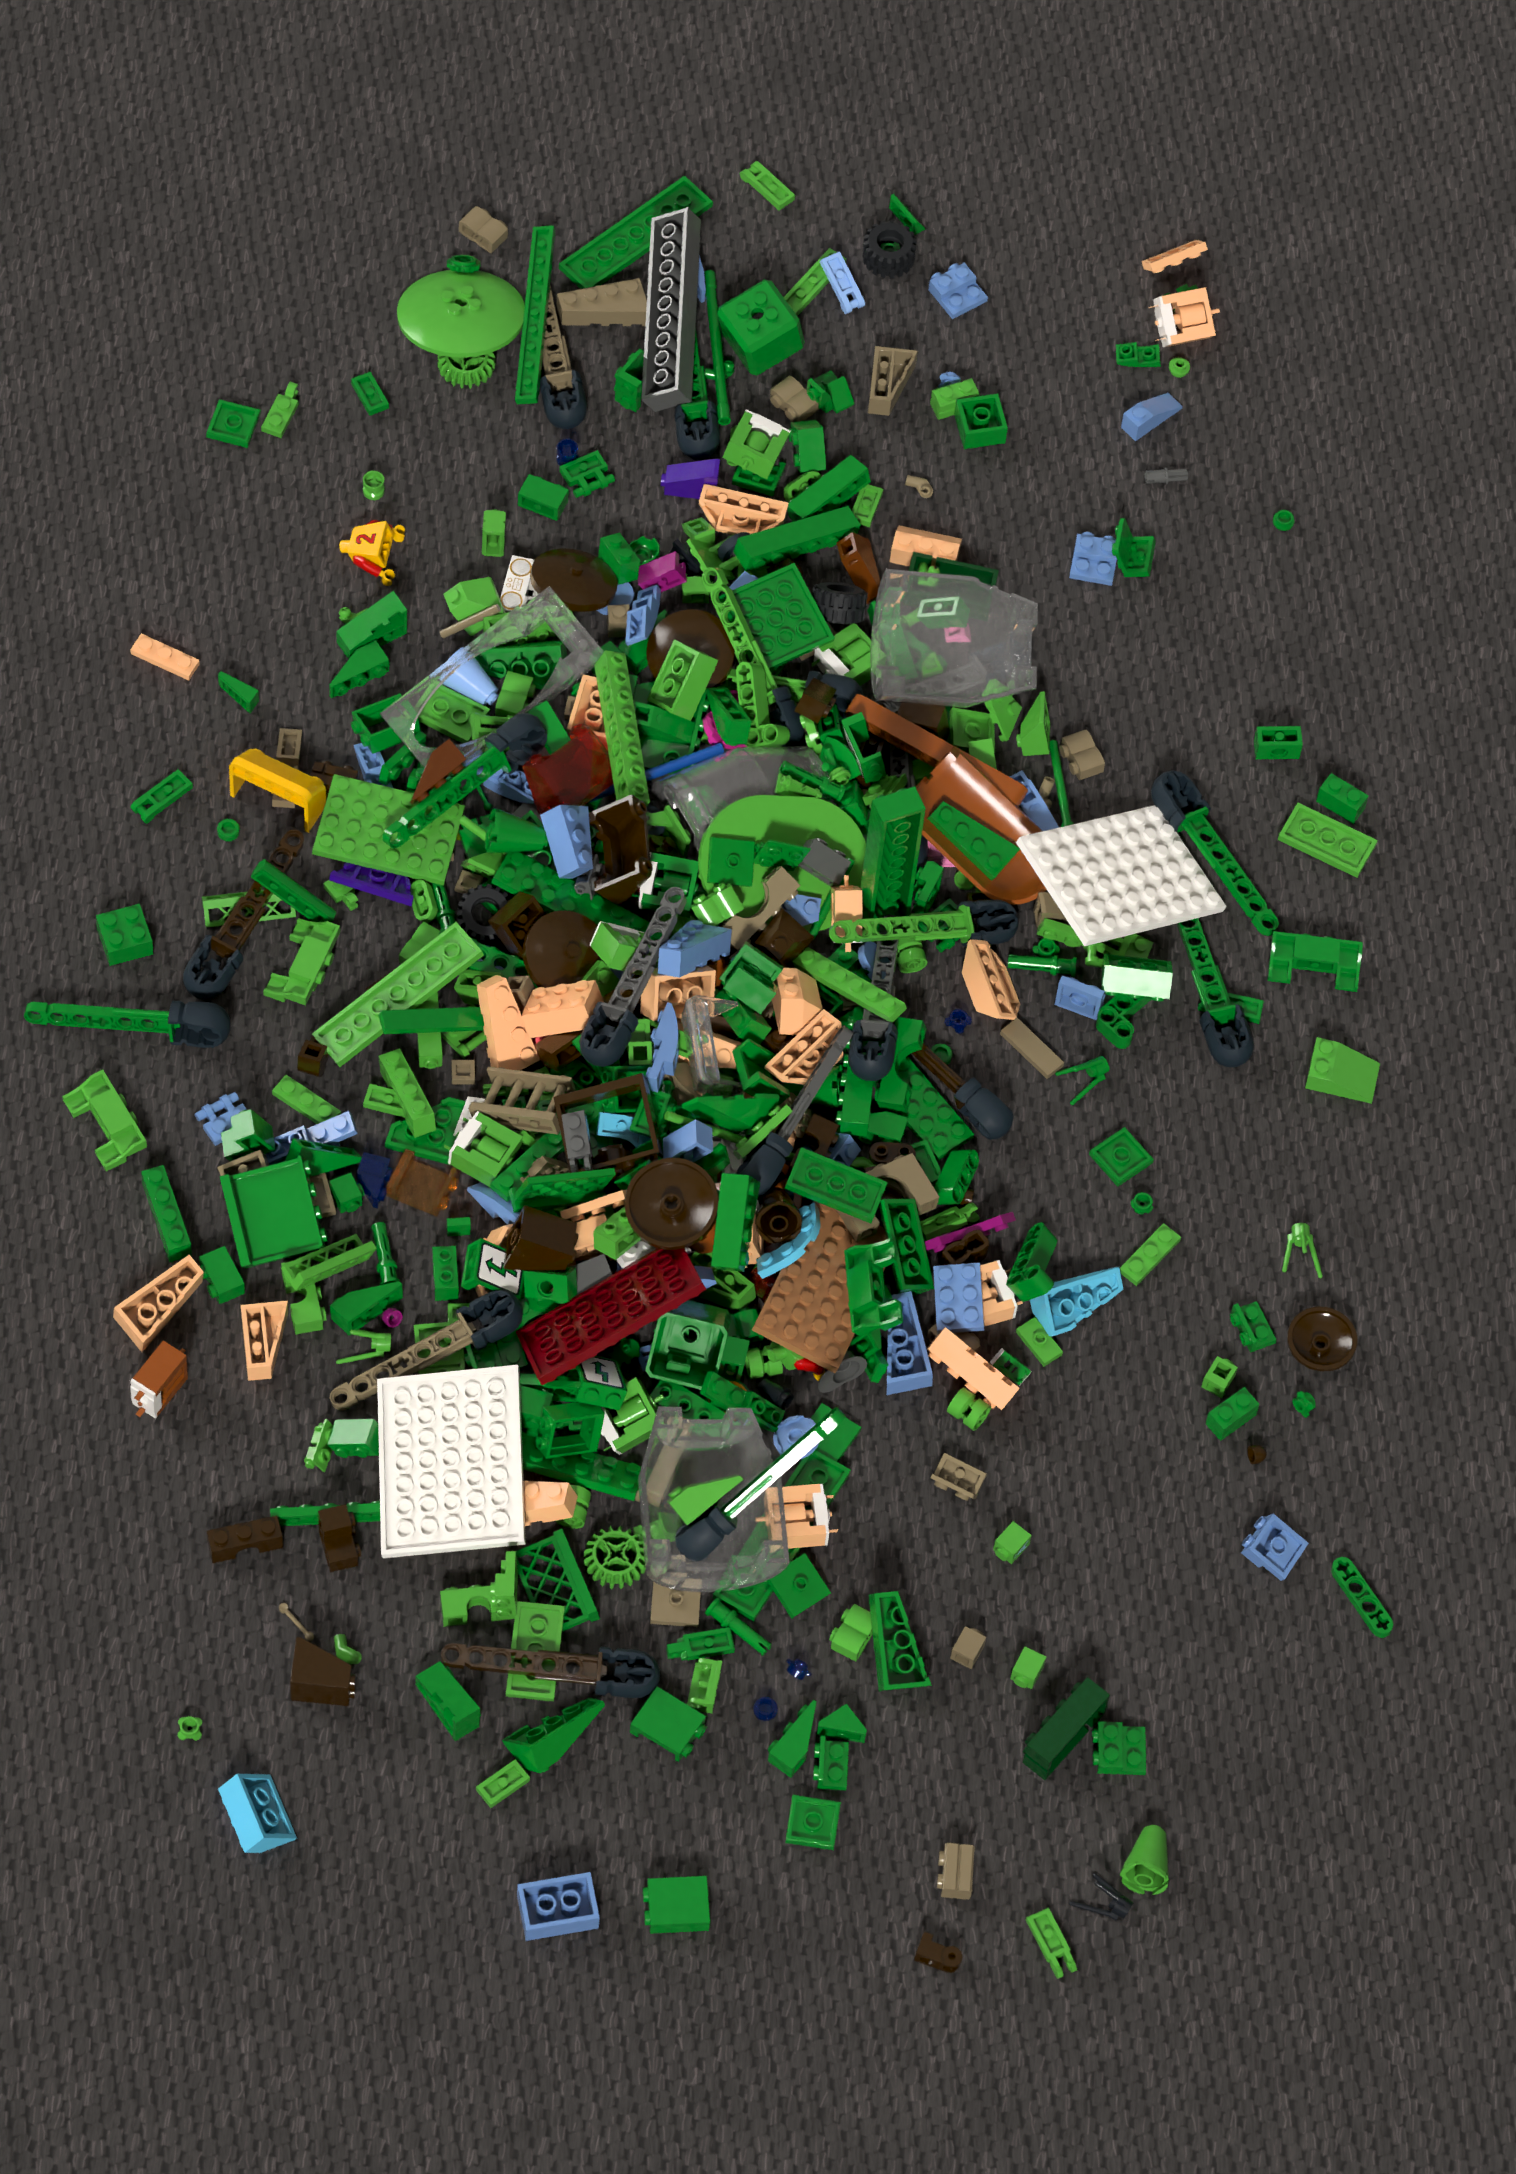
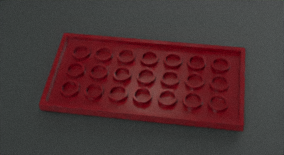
M657 1248L575 1296L569 1302L556 1307L517 1330L516 1334L541 1385L554 1381L566 1371L574 1369L583 1361L595 1357L600 1351L615 1345L629 1334L637 1332L641 1327L656 1321L670 1310L678 1308L687 1300L697 1297L706 1288L685 1248L677 1250Z

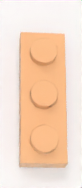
M1194 240L1142 261V265L1145 270L1158 273L1163 271L1165 266L1179 265L1183 263V259L1201 256V252L1208 250L1207 245L1204 241Z
M142 633L130 649L132 655L186 680H190L200 664L198 659Z
M621 1190L560 1211L561 1217L578 1222L585 1219V1214L592 1212L593 1216L606 1212L605 1208L613 1206V1209L625 1206L627 1190Z

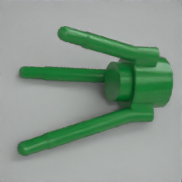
M1103 1056L1055 1073L1056 1076L1086 1069L1090 1077L1096 1078L1070 1102V1105H1074L1095 1085L1106 1079L1104 1074L1109 1072V1065Z

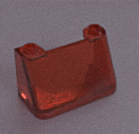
M583 723L574 725L569 732L572 740L551 755H533L527 763L522 765L539 814H543L558 805L584 806L613 784L609 753L590 726Z

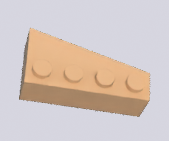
M495 975L477 984L480 1010L484 1019V1035H486L488 1044L487 1054L488 1058H490L491 1067H502L520 1071L539 1061L540 1058L528 1034L507 979Z
M188 1255L114 1307L113 1318L141 1352L145 1350L203 1282V1270Z

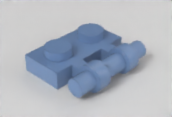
M236 1092L219 1097L218 1101L211 1105L206 1104L202 1106V1110L195 1113L198 1121L205 1118L208 1119L209 1122L203 1125V1129L215 1146L222 1143L221 1132L227 1131L232 1127L230 1117L239 1114L242 1110H247L243 1103L237 1107L232 1105V1103L239 1100ZM225 1108L227 1112L216 1117L214 1113Z

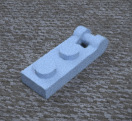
M837 252L821 259L820 264L840 302L843 312L847 314L856 307L859 309L865 306L864 298L841 253ZM850 294L853 297V300L849 301L847 298V296Z

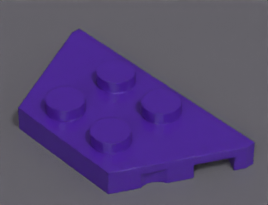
M345 863L343 869L338 872L333 870L330 873L329 881L408 906L413 904V895H411L410 891L411 884L408 877L351 863Z

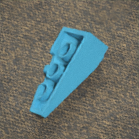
M1114 1267L1056 1281L1049 1292L1030 1300L1032 1313L1051 1337L1071 1331L1083 1318H1088L1092 1311L1100 1305L1106 1304L1124 1290L1119 1267Z

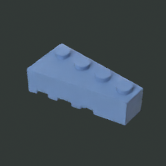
M911 1291L891 1295L893 1300L897 1299L902 1304L903 1323L888 1329L887 1395L930 1387L933 1383V1373Z

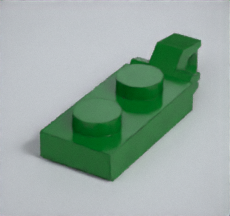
M729 1627L685 1634L682 1638L677 1639V1643L667 1644L666 1647L668 1659L681 1657V1660L687 1661L735 1652Z

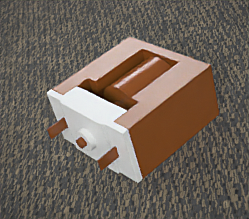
M162 1341L132 1378L130 1387L131 1400L133 1405L140 1408L135 1415L141 1417L146 1412L156 1419L186 1382L188 1372L187 1358L184 1354L185 1349L182 1348L179 1351L167 1342Z

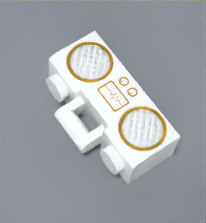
M512 555L500 597L505 613L531 608V605H539L541 596L534 590L530 581V572L534 559ZM529 590H533L532 597L528 596Z

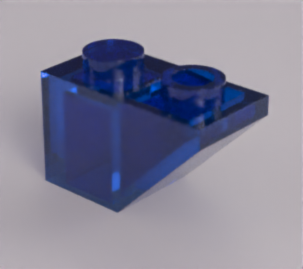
M364 1152L357 1171V1182L361 1184L364 1194L373 1208L378 1209L380 1201L384 1202L386 1198V1181H391L394 1168H391L390 1158Z

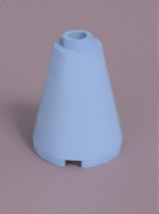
M461 647L447 660L448 665L446 668L442 667L440 669L437 680L441 684L483 706L493 704L498 698V688L467 647Z

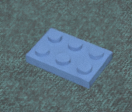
M980 1263L933 1266L937 1334L944 1327L952 1333L984 1331Z

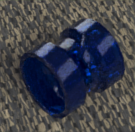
M563 439L558 442L556 461L559 466L578 459V445L574 440Z

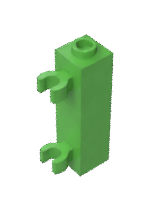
M438 991L416 1009L439 1008ZM441 1032L417 1033L419 1068L433 1069L442 1066Z

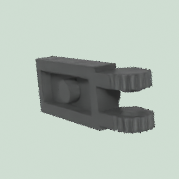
M581 1110L563 1114L562 1122L571 1172H579L577 1160L583 1158L585 1170H593L591 1159L593 1154L586 1112Z

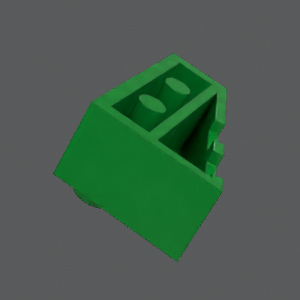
M392 591L337 630V644L348 659H350L356 649L375 640L381 647L407 634V609L396 593Z
M439 1661L416 1675L415 1685L454 1741L480 1727V1707L457 1682L449 1667H445Z

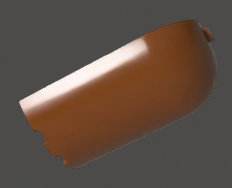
M954 746L934 766L935 768L930 773L932 776L929 779L925 776L916 786L926 808L922 835L989 898L1003 900L1012 905L1024 904L1035 900L1039 892H1045L1047 889L1021 849L991 881L927 819L938 805L944 801L1019 847L1016 843L1019 837L1043 832Z

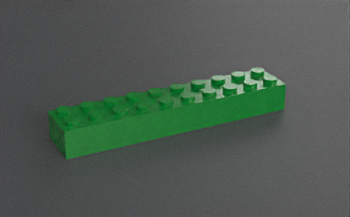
M915 786L901 788L895 793L880 795L872 800L860 886L862 890V919L883 918L886 915L902 917L909 916L926 810ZM877 924V931L879 932L880 924Z

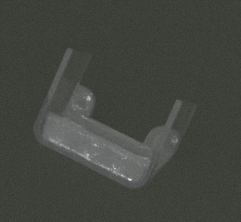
M695 995L686 1000L682 1012V1024L693 1089L700 1096L707 1092L713 1096L728 1098L744 1092L741 1082L720 1079L710 1017L713 1018L737 1007V1001Z

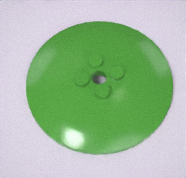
M445 270L425 276L406 289L398 303L397 320L403 334L421 349L447 357H476L497 351L517 337L523 327L525 305L519 292L500 277L482 271L458 273L457 271Z

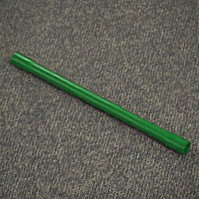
M707 270L704 272L705 293L717 397V416L720 425H728L731 422L727 398L720 324L717 316L716 277L714 271Z

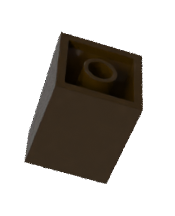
M524 1205L507 1234L503 1268L507 1270L565 1271L568 1264L574 1262L577 1250H574L578 1240V1233H576L577 1223Z
M296 1637L290 1679L291 1700L349 1706L350 1698H355L356 1674H352L351 1665L307 1640Z

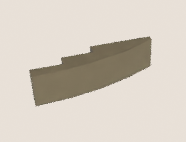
M280 728L276 760L299 770L302 730ZM273 794L272 807L295 808L294 803Z

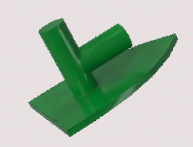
M827 736L819 759L820 777L826 776L830 780L829 774L839 767H845L850 772L851 777L849 781L862 775L859 764L851 750L839 740Z

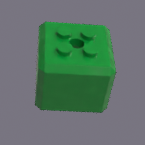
M770 280L759 282L718 308L717 316L723 337L750 374L758 376L803 349L805 341L800 320ZM759 312L763 313L760 319L752 318V316Z
M687 1300L678 1308L660 1316L657 1321L645 1370L649 1377L701 1390L707 1372L718 1374L732 1317L728 1310ZM686 1330H694L697 1333V1337L693 1340L687 1339L684 1335ZM670 1353L690 1358L691 1368L689 1375L666 1370L667 1355Z

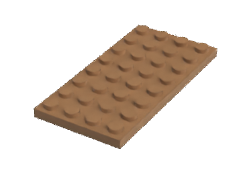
M814 1201L820 1213L821 1226L819 1234L815 1241H810L804 1248L806 1252L798 1260L780 1270L752 1331L836 1373L855 1334L852 1332L850 1309L848 1306L849 1296L846 1285L847 1275L844 1250L855 1245H868L886 1240L884 1228L879 1225L876 1234L855 1242L837 1210Z

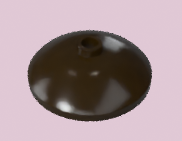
M1312 1307L1300 1312L1292 1320L1288 1329L1287 1342L1292 1355L1305 1367L1316 1371H1333L1343 1367L1352 1359L1357 1348V1333L1352 1322L1341 1312L1328 1307ZM1316 1344H1322L1324 1348H1318Z

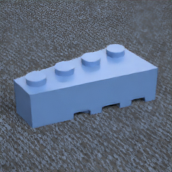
M698 920L689 921L659 948L658 974L680 978L695 971L696 967L706 966L707 961L710 959L715 962L720 959V955L724 957L730 955L732 929L705 925L702 921Z

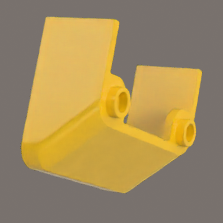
M248 749L235 757L229 765L230 796L235 797L245 780L303 807L305 831L308 833L324 810L326 788L320 778L307 775L271 758L259 749Z

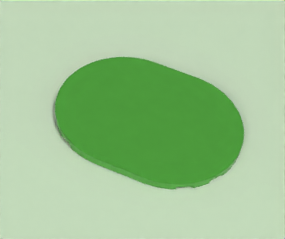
M755 795L736 800L715 815L706 832H704L700 843L698 855L699 874L702 886L708 895L714 892L713 888L719 885L707 883L709 841L711 837L755 841V844L773 840L798 846H804L807 840L819 838L824 840L830 849L839 850L846 855V859L848 857L855 861L848 874L849 885L858 886L859 888L861 886L866 849L865 839L856 823L846 812L838 806L819 798ZM754 863L752 887L731 885L745 908L735 914L736 916L746 918L760 910L765 898L762 881L775 867H763L760 864ZM799 866L794 871H787L801 885L797 889L798 894L820 898L821 909L831 887ZM831 909L819 931L831 927ZM772 916L766 921L767 926L772 921ZM813 923L804 925L803 927L809 932Z

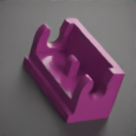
M676 551L639 566L638 585L642 589L658 585L661 592L687 582L686 565L684 562L679 564V554Z

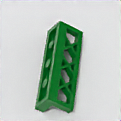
M520 1373L521 1386L552 1393L553 1401L577 1402L575 1397L581 1385L579 1377L558 1376L554 1381L541 1385L536 1374Z

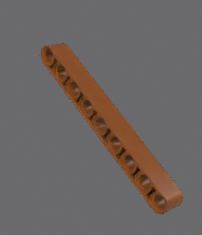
M860 694L855 695L845 711L846 717L862 712L869 732L932 767L954 747L950 743ZM957 748L1019 808L1028 793V789L1023 784Z

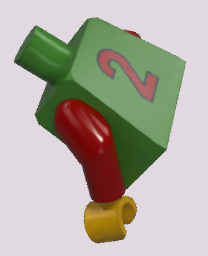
M773 1341L771 1342L772 1348L767 1351V1356L772 1363L781 1360L788 1370L798 1369L812 1372L818 1381L824 1375L825 1369Z

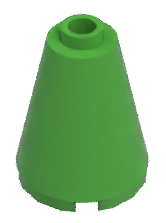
M1150 1825L1143 1828L1121 1869L1122 1883L1131 1891L1139 1894H1144V1890L1153 1891L1152 1895H1157L1164 1892L1168 1887L1166 1832L1158 1825Z

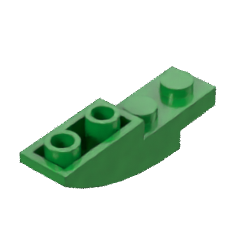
M707 1372L700 1394L710 1399V1404L743 1421L776 1433L778 1425L782 1422L784 1410L753 1391L746 1392L715 1372Z

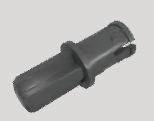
M1164 467V469L1145 470L1144 474L1146 484L1165 483L1167 485L1170 481L1188 480L1187 469L1167 470V467Z

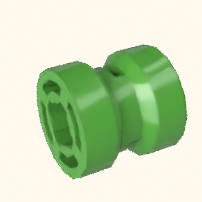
M369 471L363 477V494L367 499L378 500L384 495V476L378 471Z

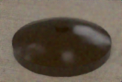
M561 548L546 551L534 560L530 572L531 584L543 599L557 607L570 611L590 612L606 607L613 601L618 585L617 577L608 564L590 553L576 549Z
M689 609L675 612L657 624L649 637L646 651L648 666L655 680L675 639L718 660L706 688H717L725 681L733 668L735 650L719 618L702 610Z
M565 910L548 913L537 920L528 930L522 950L524 965L532 981L538 987L544 988L581 981L595 962L602 960L590 946L597 925L582 914Z
M664 1158L649 1163L632 1178L625 1195V1213L633 1232L645 1243L664 1250L683 1249L699 1242L712 1229L717 1219L719 1197L714 1181L702 1167L686 1159Z

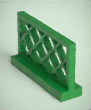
M609 1168L527 1177L520 1187H513L509 1190L513 1212H521L524 1205L542 1210L577 1206L602 1197V1190L616 1175L615 1169Z
M561 1528L554 1531L553 1536L516 1551V1558L524 1555L534 1557L529 1568L520 1565L517 1559L518 1574L531 1603H536L541 1594L551 1598L549 1605H553L555 1600L567 1604L563 1622L564 1620L567 1622L563 1623V1632L588 1620L591 1622L599 1620L600 1617ZM553 1544L555 1551L552 1558L540 1555L543 1547ZM538 1559L549 1562L545 1574L533 1570ZM553 1564L564 1569L560 1579L549 1575ZM531 1574L542 1577L538 1588L528 1585L527 1582ZM547 1579L558 1583L554 1594L542 1590ZM562 1585L573 1590L569 1600L557 1596ZM570 1606L580 1608L583 1614L575 1619L566 1616Z

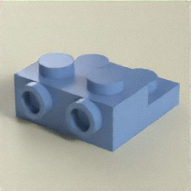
M955 263L943 274L940 272L935 273L929 282V291L952 319L987 302L988 299L987 295L976 283V276L965 263L961 265Z
M1091 532L1077 534L1069 578L1112 586L1117 561L1116 556H1113L1112 545L1116 542V539L1112 536L1094 537V534Z
M1062 976L1058 985L1055 1005L1097 1020L1098 1012L1104 1004L1105 991L1100 990L1097 986L1081 983L1073 977Z
M1272 1513L1266 1517L1261 1516L1254 1524L1256 1531L1253 1535L1249 1534L1242 1542L1244 1549L1241 1553L1258 1568L1265 1567L1282 1581L1287 1577L1309 1543Z

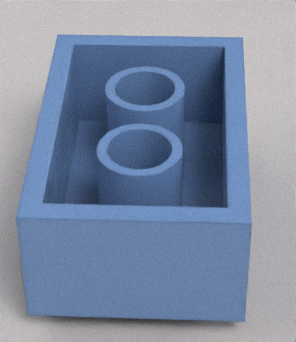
M591 1872L517 1884V1899L526 1941L599 1929L600 1917Z

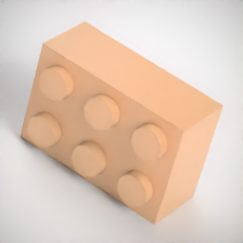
M707 965L696 967L695 971L679 978L658 974V968H655L641 995L640 1014L653 1021H657L660 1011H664L667 1002L672 1003L676 1018L714 1014L716 970Z
M581 980L577 983L558 984L547 988L539 987L532 990L521 1017L530 1038L584 1030L590 1016L593 1015L596 1004L604 1002L596 980Z

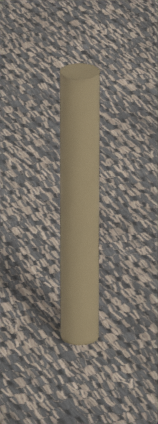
M495 604L440 630L441 637L444 639L482 621L483 617L493 616L501 612L500 606Z

